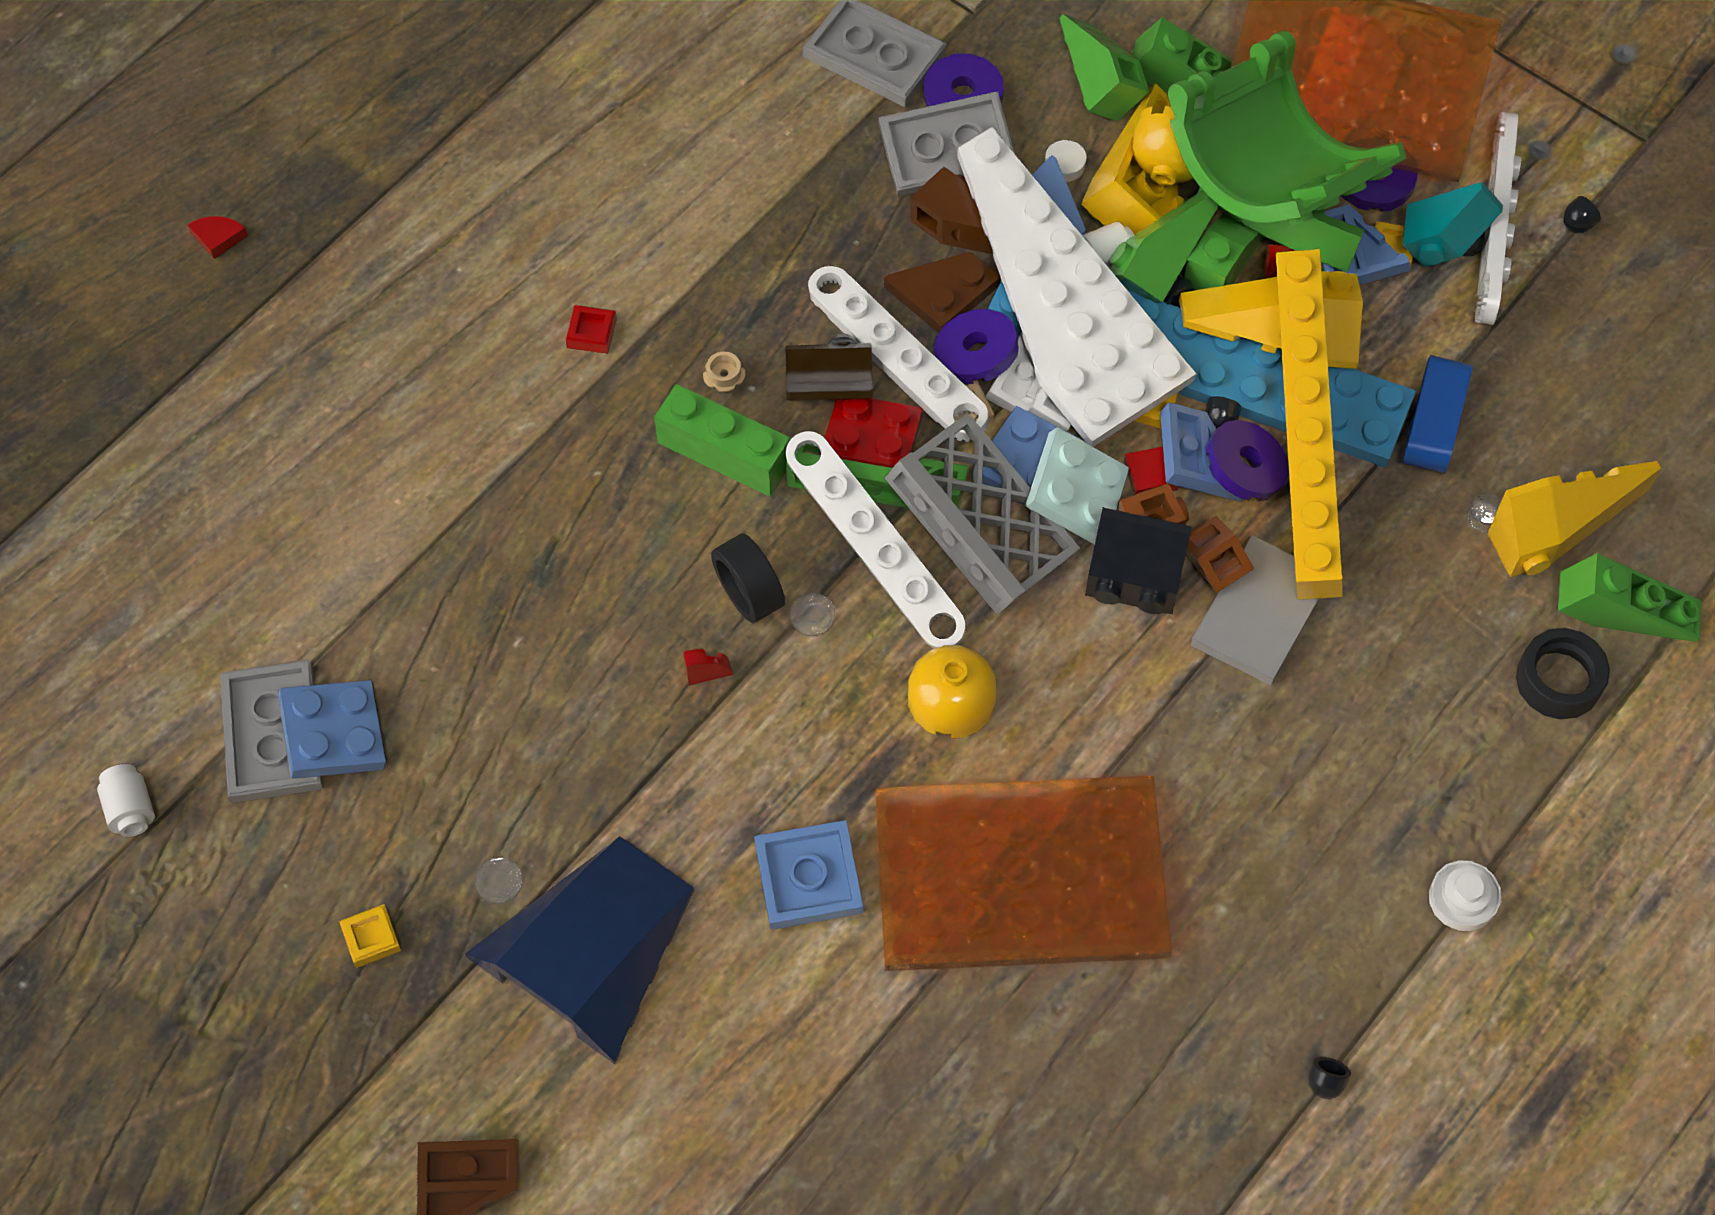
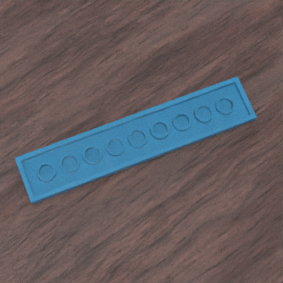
M1001 280L988 309L1004 313L1013 321L1019 336L1022 330ZM1127 289L1196 373L1194 382L1180 390L1178 394L1207 404L1210 397L1214 396L1232 399L1242 406L1240 416L1287 433L1282 349L1277 348L1275 354L1261 350L1263 344L1240 337L1238 340L1229 341L1183 327L1181 309L1171 304L1167 305L1165 302L1148 300ZM1328 367L1333 449L1387 468L1416 391L1356 369Z

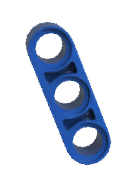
M1434 355L1429 356L1402 463L1443 474L1446 473L1473 365Z

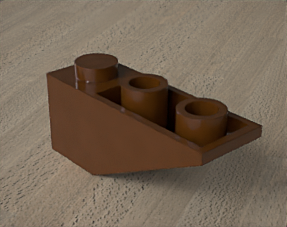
M942 167L911 196L910 221L941 244L993 254L988 235H985L981 224L982 218L976 201L971 196L965 177L956 175L946 167Z

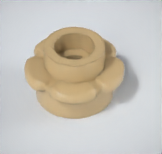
M725 351L713 354L708 359L705 365L706 371L703 373L706 385L710 388L715 387L718 392L723 393L733 391L735 386L742 384L745 379V369L741 367L740 360L736 355ZM727 372L728 375L721 376L720 373Z

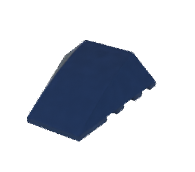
M619 836L466 952L465 956L501 983L508 978L571 1023L574 1026L577 1038L615 1064L622 1050L621 1045L629 1028H632L640 1010L641 1001L649 984H652L659 969L658 964L666 947L670 945L694 892V887Z

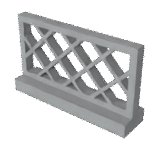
M966 413L913 453L910 452L898 461L885 477V480L997 615L1080 549L1062 526L1031 509L1030 522L1010 519L1011 500L1024 502L1026 505L1031 488L969 413ZM962 429L975 443L974 454L954 450V435ZM945 442V448H939ZM925 456L943 458L944 477L930 475L919 461ZM953 461L974 464L973 483L952 479ZM983 466L995 468L1003 477L1002 488L982 484ZM952 489L973 493L972 511L957 508L952 502ZM981 495L1002 498L1001 517L981 513ZM980 523L1001 527L1000 546L985 542L980 535ZM1010 529L1030 532L1029 551L1009 548ZM1039 534L1052 536L1063 551L1057 556L1039 553ZM1009 558L1029 561V577L1021 584L1008 569ZM1038 563L1045 564L1038 570Z

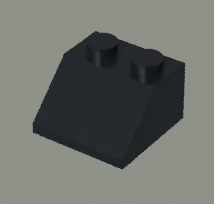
M1103 507L1085 596L1094 597L1097 601L1104 604L1114 605L1122 603L1135 606L1150 614H1173L1192 526Z

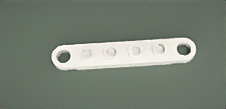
M1500 112L1495 130H1498L1499 133H1494L1492 147L1494 153L1490 164L1488 189L1503 204V210L1485 230V242L1482 244L1477 296L1478 299H1481V302L1477 301L1475 322L1494 325L1500 305L1502 283H1507L1512 262L1511 258L1505 257L1506 248L1510 249L1514 237L1515 224L1508 223L1509 214H1514L1517 204L1518 190L1512 189V181H1517L1521 156H1515L1518 114Z
M826 266L816 270L811 275L808 287L812 302L824 311L828 318L844 334L855 337L859 343H871L872 361L922 407L936 423L939 422L946 429L956 422L955 417H958V413L963 414V411L965 413L970 411L972 414L975 412V415L978 416L976 423L984 432L987 431L989 422L986 405L849 274L839 267ZM833 280L834 283L837 284L838 282L841 286L838 291L831 294L819 291L823 283L827 284V281L832 283ZM963 429L954 435V438L956 437L958 441L965 440V442H970L971 438Z
M811 431L795 435L789 441L786 448V459L791 470L908 621L933 649L943 645H959L965 635V620L941 586L826 439L820 434ZM813 444L818 446L821 450V457L817 463L805 466L796 460V453L802 445ZM946 615L955 621L956 630L951 637L939 639L932 635L930 625L935 617Z

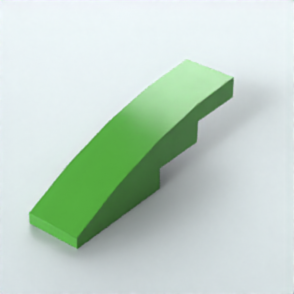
M1199 187L1198 193L1203 191L1201 187ZM1220 205L1218 206V209L1230 217L1295 251L1320 249L1321 262L1345 272L1349 270L1364 232L1362 228L1324 215L1326 209L1313 210L1314 217L1312 219L1289 226L1287 220L1271 223L1245 220L1233 215Z

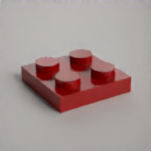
M873 398L836 399L824 438L840 459L893 468L898 461L910 452H913L922 421L923 408Z

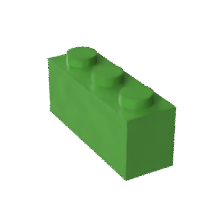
M678 384L674 386L654 416L658 444L771 497L786 473V448L790 437Z

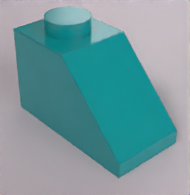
M1483 182L1407 204L1403 246L1423 267L1438 265L1442 262L1459 258L1502 213L1503 204Z

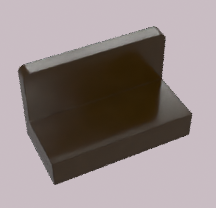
M871 343L786 345V400L873 398Z

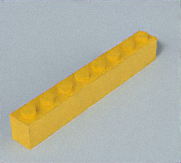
M1320 249L1277 252L1276 265L1297 600L1343 597Z

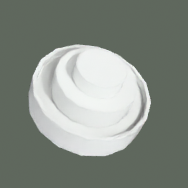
M1458 860L1446 864L1436 873L1429 888V904L1434 915L1444 925L1458 931H1474L1485 927L1494 918L1501 903V888L1496 877L1486 867L1473 861Z

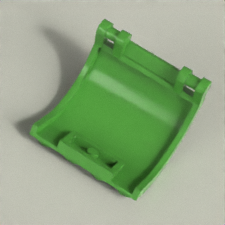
M1285 30L1272 35L1269 40H1262L1254 44L1250 49V59L1215 76L1202 70L1191 75L1188 81L1181 80L1171 85L1168 89V98L1175 117L1170 120V124L1181 156L1191 175L1203 191L1223 209L1242 219L1259 223L1287 220L1288 225L1291 226L1312 219L1314 217L1313 210H1323L1337 205L1341 202L1340 195H1350L1367 187L1365 181L1381 179L1392 174L1391 167L1407 157L1402 142L1373 148H1357L1334 139L1314 121L1304 106L1291 70L1296 41L1293 35Z

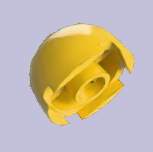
M1165 106L1163 114H1151L1153 107L1143 110L1137 119L1132 145L1137 163L1151 176L1153 181L1162 185H1173L1194 179L1181 156L1170 124V120L1175 118L1172 107Z
M943 645L928 651L916 662L908 680V707L914 720L927 732L936 735L937 731L942 734H951V738H962L978 732L990 721L997 703V679L990 663L977 651L962 645Z

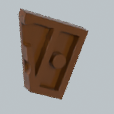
M967 252L888 274L884 278V288L939 333L946 323L960 314L971 311L999 287L1001 277L972 252Z
M518 1139L418 1142L417 1215H476L519 1191Z

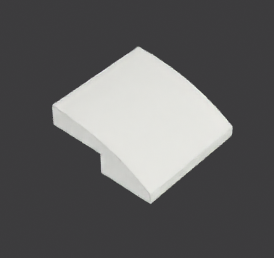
M1021 332L1018 336L1019 352L1017 358L1009 369L995 378L985 397L987 400L1010 412L1017 405L1067 431L1071 423L1039 385L1034 372V363L1029 350L1026 349Z

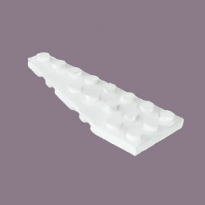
M991 127L958 147L957 157L971 196L976 201L982 218L981 224L985 235H988L991 243L993 257L1010 305L1019 321L1022 338L1034 363V372L1038 383L1083 440L1092 447L1096 446L1193 383L1196 377L1195 371L997 132Z

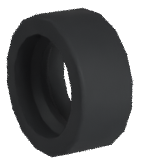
M741 533L711 552L715 572L724 590L746 620L754 624L785 605L784 592L773 567L750 536Z
M1568 628L1549 629L1535 636L1525 649L1518 663L1516 681L1519 692L1528 705L1542 715L1560 720L1578 718L1592 710L1608 685L1610 667L1603 649L1594 639L1583 632ZM1552 653L1571 656L1580 662L1588 672V686L1579 694L1567 695L1552 690L1543 683L1537 674L1536 667L1539 659L1545 654Z

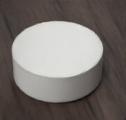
M1061 140L1049 146L1046 151L1045 161L1053 155L1058 161L1066 182L1077 180L1082 176L1086 166V152L1081 145L1070 140Z

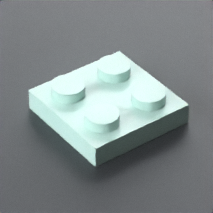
M1057 427L1048 433L1025 506L1095 545L1102 508L1117 510L1129 467Z

